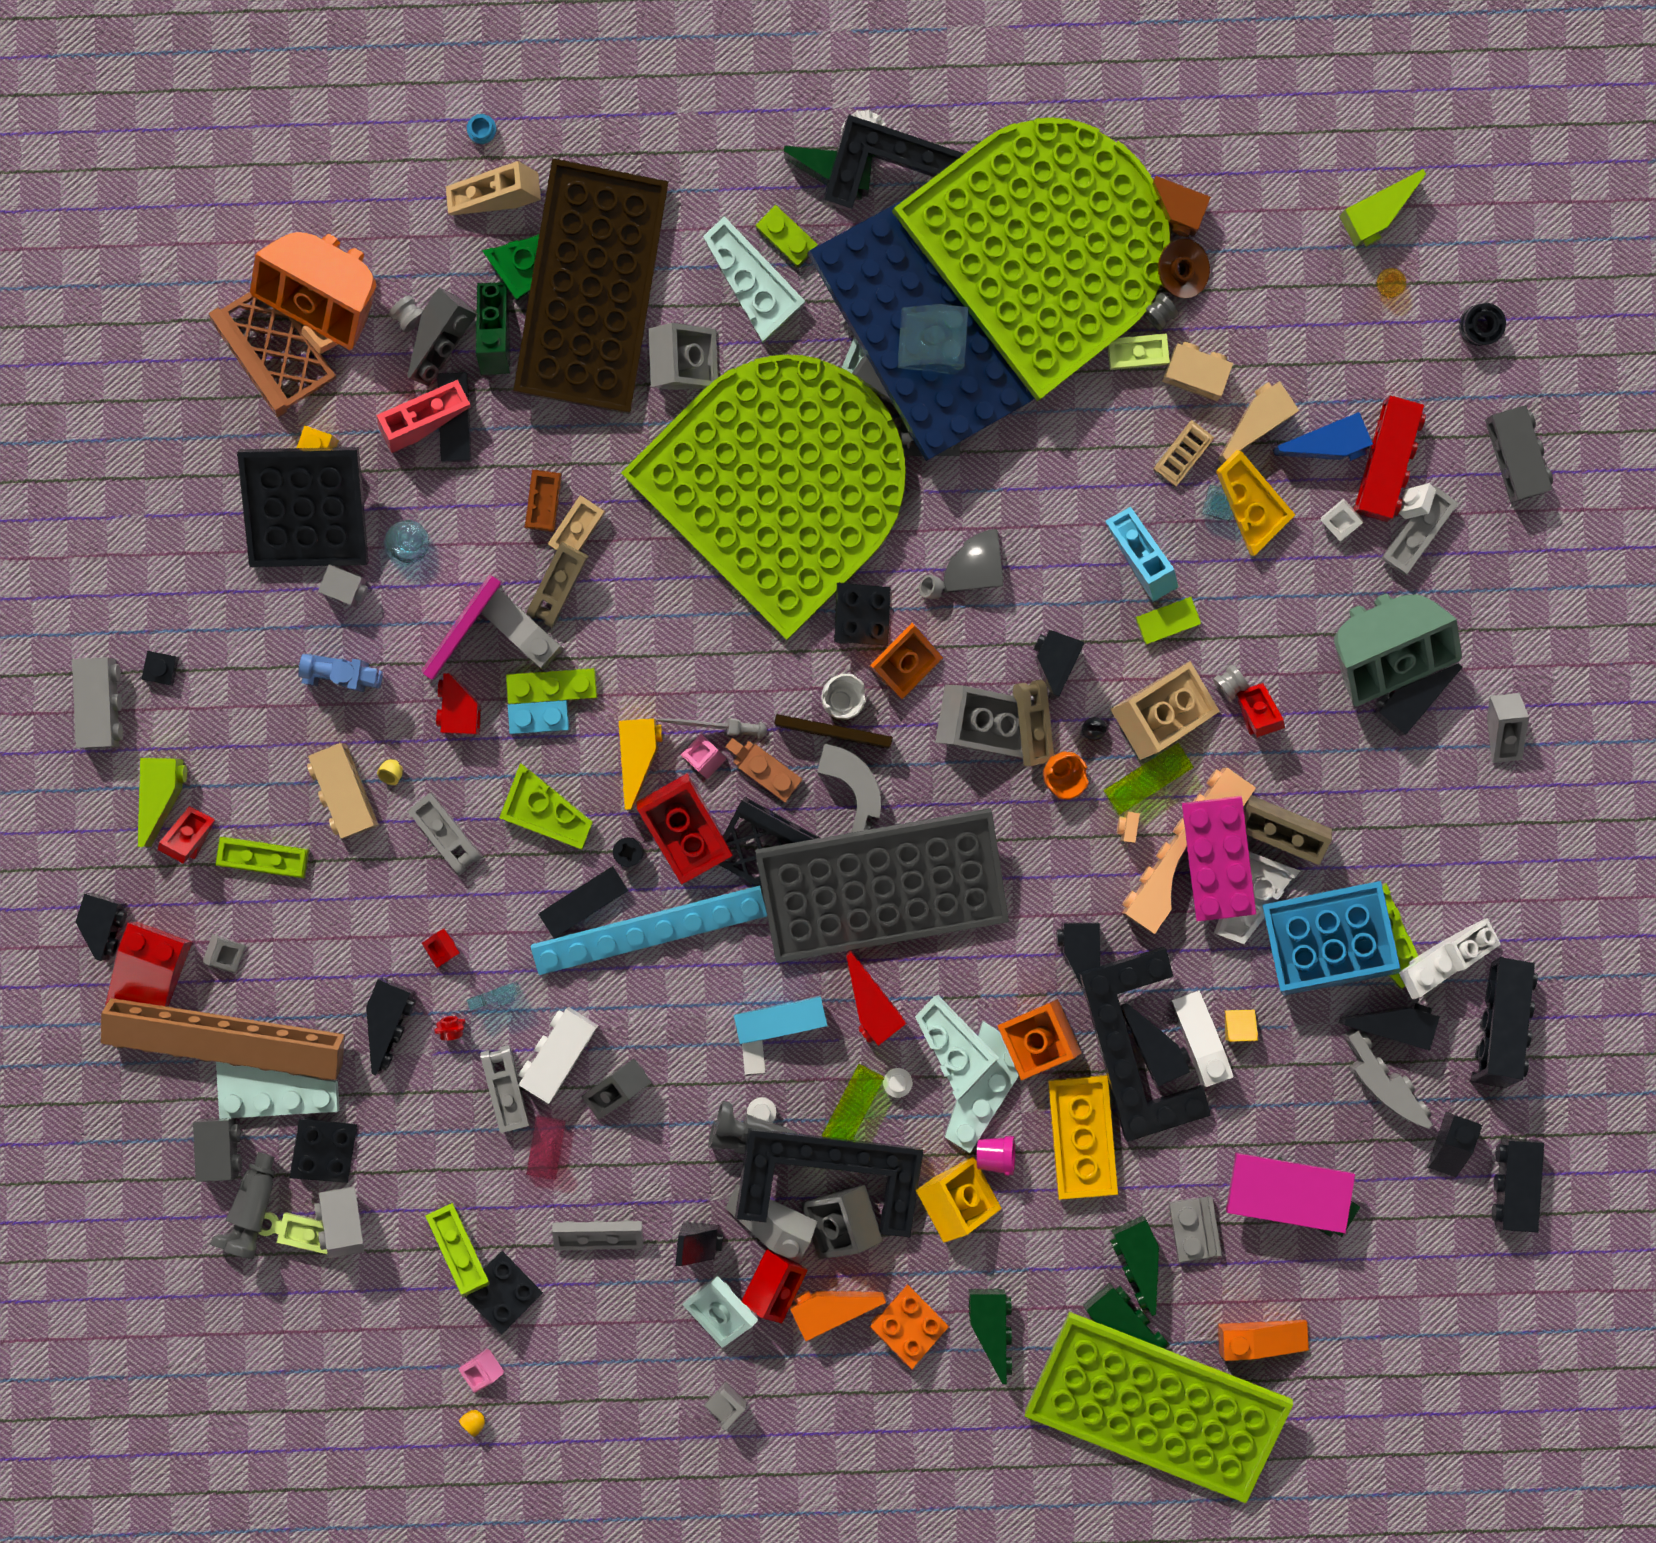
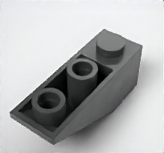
M438 287L422 311L407 374L408 378L429 386L477 314L457 295Z

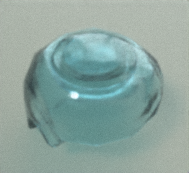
M403 520L392 525L386 532L383 542L385 554L391 562L405 567L421 561L430 547L428 532L422 524L412 520Z

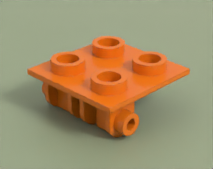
M908 1284L881 1314H877L872 1319V1325L870 1326L911 1370L949 1327Z

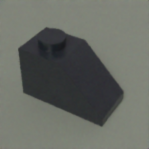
M1445 1112L1427 1168L1457 1177L1472 1156L1483 1125Z

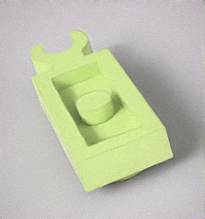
M287 1212L283 1214L282 1220H279L274 1213H265L264 1219H269L272 1226L270 1229L262 1228V1231L258 1232L260 1235L270 1236L276 1233L279 1234L277 1243L327 1254V1249L321 1250L318 1235V1232L324 1231L323 1221Z

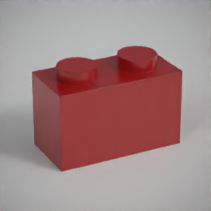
M766 1249L741 1301L761 1318L782 1324L808 1270L799 1263Z

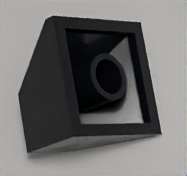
M1049 630L1046 635H1039L1033 650L1037 651L1035 661L1041 678L1046 683L1048 698L1055 700L1060 696L1085 643Z

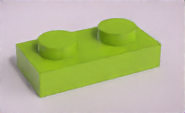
M776 204L755 225V228L797 268L809 257L807 254L809 250L818 246Z

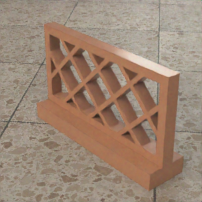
M248 292L224 308L219 309L218 307L208 314L220 336L278 418L286 413L289 407L336 379V375L323 356L302 335V326L298 321L277 311L275 308L268 309L256 306L257 298ZM238 308L250 310L248 324L234 322L230 313ZM255 311L271 315L268 329L252 326ZM275 316L289 319L291 322L289 333L273 330ZM294 328L296 329V331L298 332V334H299L300 336L293 334V333H294ZM240 329L246 330L245 336ZM250 331L267 334L264 349L252 347L249 344ZM271 335L288 339L285 353L268 350ZM292 340L305 342L308 347L306 358L289 354ZM256 353L263 354L262 360H260ZM311 353L314 355V357L316 358V360H315V359H310V354H311ZM267 355L284 358L281 373L267 370L265 367ZM288 360L304 363L302 377L285 374ZM308 364L321 366L327 375L317 381L307 379ZM273 377L279 378L278 384L276 383ZM283 380L300 382L298 393L287 399L281 390ZM304 383L309 384V386L304 388Z

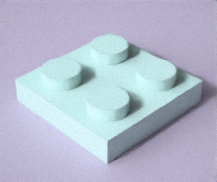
M718 1276L689 1296L682 1304L722 1348L752 1328L758 1321L750 1308L743 1304L731 1291L730 1287Z

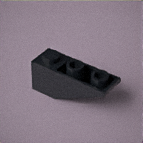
M385 978L377 980L366 1006L371 1073L375 1076L380 1074L382 1070L387 1071L393 1058V1054H390L394 1042L399 1043L405 1027L401 1026L405 1015H411L416 1004V1000L413 999L414 990Z

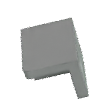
M724 1382L705 1402L704 1406L721 1421V1428L726 1431L746 1410L747 1402L731 1386Z

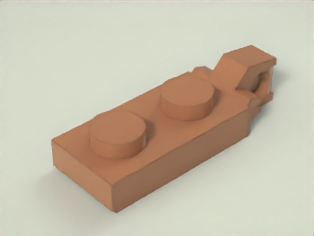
M731 738L725 748L737 756L733 763L739 766L740 770L785 803L803 780L758 745H754L750 741L743 746Z

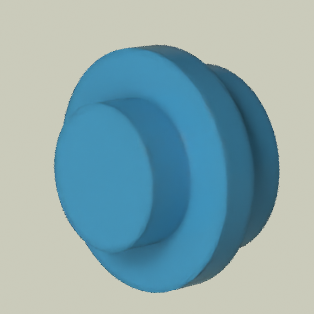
M477 114L467 124L468 136L477 144L489 143L496 135V124L488 115Z

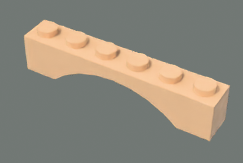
M1227 767L1222 768L1221 771L1216 769L1206 783L1210 786L1204 795L1199 793L1194 801L1242 796L1244 806L1256 787ZM1183 818L1173 830V833L1176 834L1170 844L1165 842L1156 854V857L1159 858L1158 862L1153 868L1148 866L1140 877L1139 881L1142 882V885L1136 893L1132 890L1122 904L1126 907L1122 912L1153 934L1157 932L1172 910V879L1177 863L1187 847Z

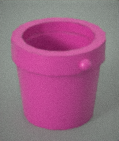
M1009 1135L1005 1136V1138L979 1139L977 1143V1169L1004 1173L1006 1176L1014 1175L1015 1137Z

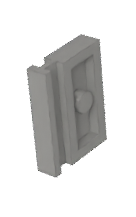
M1212 1196L1169 1202L1178 1261L1185 1262L1212 1256H1222Z

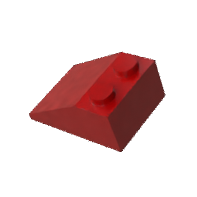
M688 773L636 802L637 811L681 885L733 856Z
M140 922L127 923L117 951L105 1005H107L111 998L169 1007L192 941Z
M849 950L846 953L859 1021L861 1023L858 1030L869 1044L875 1041L879 1046L907 1023L861 962Z

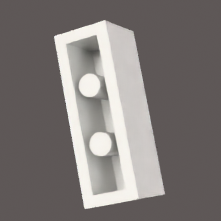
M570 1007L565 1009L564 1012L559 1010L550 1023V1026L554 1027L549 1037L542 1036L534 1051L538 1052L536 1058L532 1063L527 1061L518 1075L523 1078L519 1086L548 1104L557 1094L599 1026Z

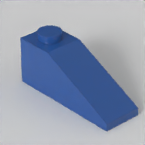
M1357 412L1278 445L1273 449V453L1275 456L1341 460L1349 457L1350 461L1367 455L1365 449L1372 446L1373 443L1360 412Z

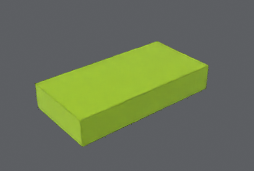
M1192 597L1135 617L1145 645L1201 624Z

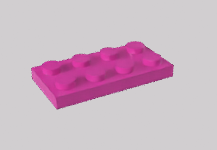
M1242 796L1181 803L1196 921L1256 915Z

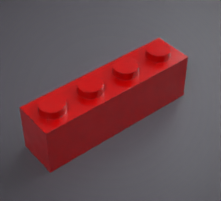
M1391 395L1383 401L1372 441L1373 445L1369 451L1354 506L1357 514L1388 522L1394 516H1398L1402 506V499H1399L1402 487H1406L1410 477V471L1407 470L1409 459H1414L1418 448V443L1414 442L1416 433L1422 430L1426 419V414H1422L1423 404Z

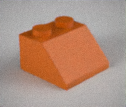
M1059 999L997 1025L1021 1080L1082 1054Z

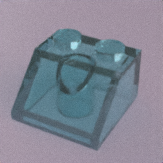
M944 304L903 307L901 309L898 368L956 374L964 368L968 307Z

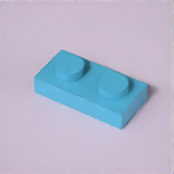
M567 700L508 704L510 734L570 730Z

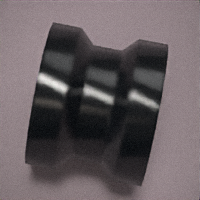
M622 838L614 845L613 857L621 866H635L643 858V846L635 838Z

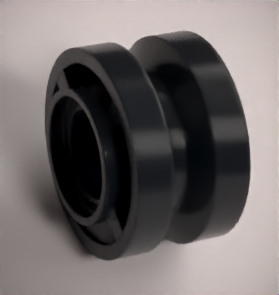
M1482 303L1469 307L1463 312L1459 320V331L1462 338L1474 346L1489 345L1498 341L1506 329V318L1503 311L1491 303ZM1480 317H1484L1488 322V328L1484 333L1477 328V321Z

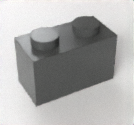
M208 1118L194 1121L193 1137L196 1182L232 1180L238 1177V1172L242 1170V1156L237 1154V1142H240L241 1130L240 1125L236 1124V1118Z

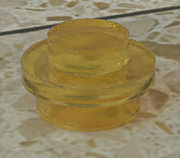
M1385 269L1377 277V290L1386 298L1398 297L1405 290L1406 278L1398 269Z

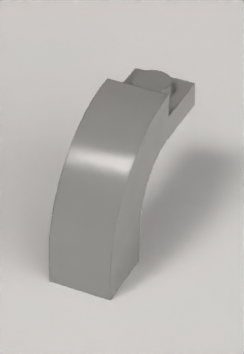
M824 744L817 773L838 778L848 784L853 790L856 797L857 810L851 833L871 829L872 823L867 822V817L880 818L881 812L880 791L873 773L853 753L843 748Z

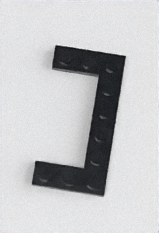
M849 114L845 121L822 202L848 211L853 209L868 155L935 177L965 153Z
M1160 947L1080 972L1079 976L1124 1139L1127 1142L1211 1116L1205 1091L1201 1085L1149 1102L1146 1101L1117 994L1174 977L1166 948Z
M748 1128L735 1218L737 1220L756 1222L767 1221L775 1163L886 1175L887 1183L879 1231L882 1235L910 1238L917 1197L916 1190L918 1189L924 1150L919 1147Z

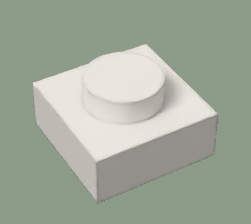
M1430 483L1405 489L1399 514L1404 519L1429 514L1436 489Z
M1344 498L1321 517V521L1340 542L1363 523V519Z

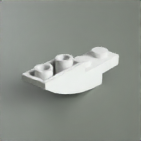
M1488 918L1454 934L1409 962L1410 965L1400 971L1399 974L1411 998H1420L1457 971L1470 967L1501 945Z

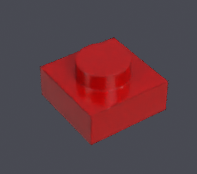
M445 928L422 942L423 947L437 968L460 954L454 940L448 935Z

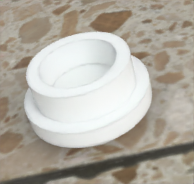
M893 1068L883 1078V1087L886 1093L892 1097H904L912 1088L911 1075L905 1069Z
M759 1097L750 1102L747 1114L773 1123L776 1118V1107L768 1098Z

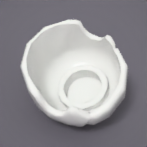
M840 674L831 678L824 685L821 695L825 712L834 719L848 720L857 716L866 703L864 683L852 674Z

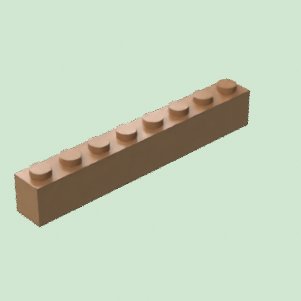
M114 998L109 1000L101 1013V1044L112 1045L116 1048L126 1047L148 1053L158 1052L170 1054L174 1057L197 1058L206 1062L216 1061L229 1063L232 1066L255 1067L264 1071L274 1070L287 1072L291 1075H307L322 1080H336L343 1065L345 1034Z

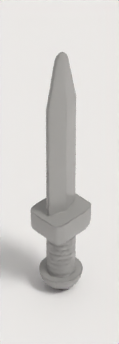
M734 718L726 719L725 724L685 719H655L677 725L724 729L725 736L743 734L757 736V739H761L767 733V727L762 722H758V724L741 723L740 720Z

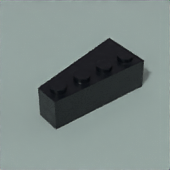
M1499 957L1491 962L1485 1002L1490 1003V1006L1484 1010L1480 1023V1028L1485 1032V1035L1481 1039L1480 1045L1476 1046L1475 1057L1479 1058L1480 1063L1478 1072H1472L1470 1082L1507 1088L1522 1081L1523 1077H1526L1529 1069V1061L1525 1059L1526 1048H1529L1532 1039V1032L1528 1030L1529 1019L1533 1017L1535 1003L1531 1001L1532 990H1535L1538 981V974L1534 972L1535 963Z

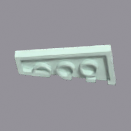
M725 216L703 236L704 241L762 343H764L805 304V300Z
M983 1020L978 1037L1000 1059L960 1100H956L945 1133V1138L969 1153L976 1145L1019 1076L1000 1031Z

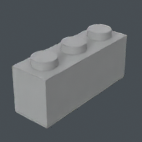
M109 657L72 659L76 748L120 747L119 741L123 739V726L118 721V711L122 709V698L120 693H117V682L121 679L119 664H116V659Z

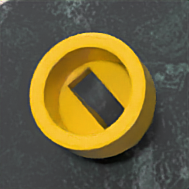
M470 1410L459 1419L462 1427L473 1437H476L485 1425L483 1414L477 1410Z

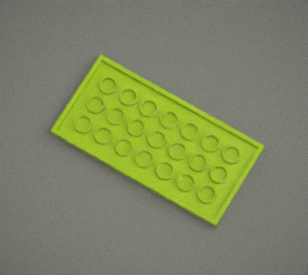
M1069 1312L1028 1402L1024 1417L1247 1503L1293 1407V1399Z

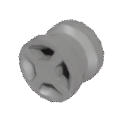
M408 295L399 300L390 309L388 315L392 319L398 320L401 330L406 333L420 324L423 309L417 308L413 297Z
M1234 665L1226 668L1225 674L1217 675L1213 678L1215 686L1229 702L1236 698V694L1239 691H1245L1249 688L1248 682Z

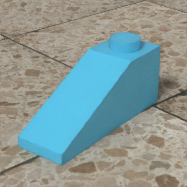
M1131 507L1105 521L1138 581L1152 601L1178 588L1175 569Z

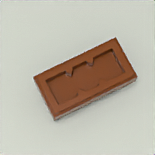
M532 469L525 529L555 533L562 473Z

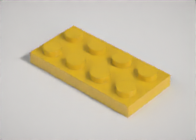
M1107 1075L1048 1080L1058 1199L1118 1195Z

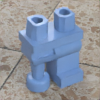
M302 654L298 675L302 678L301 683L318 686L320 678L332 680L338 685L355 691L364 692L365 686L381 688L383 671L369 668V663L363 660L352 658V662L345 659Z

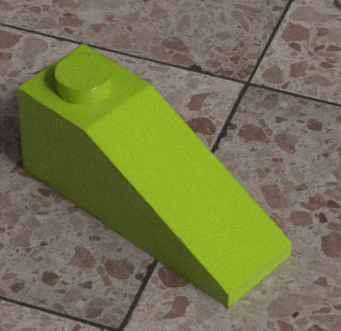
M1424 169L1346 208L1339 217L1355 247L1363 243L1368 247L1382 239L1380 234L1389 226L1426 175Z
M140 758L138 847H152L182 791L183 783L187 780V767L183 765V759Z

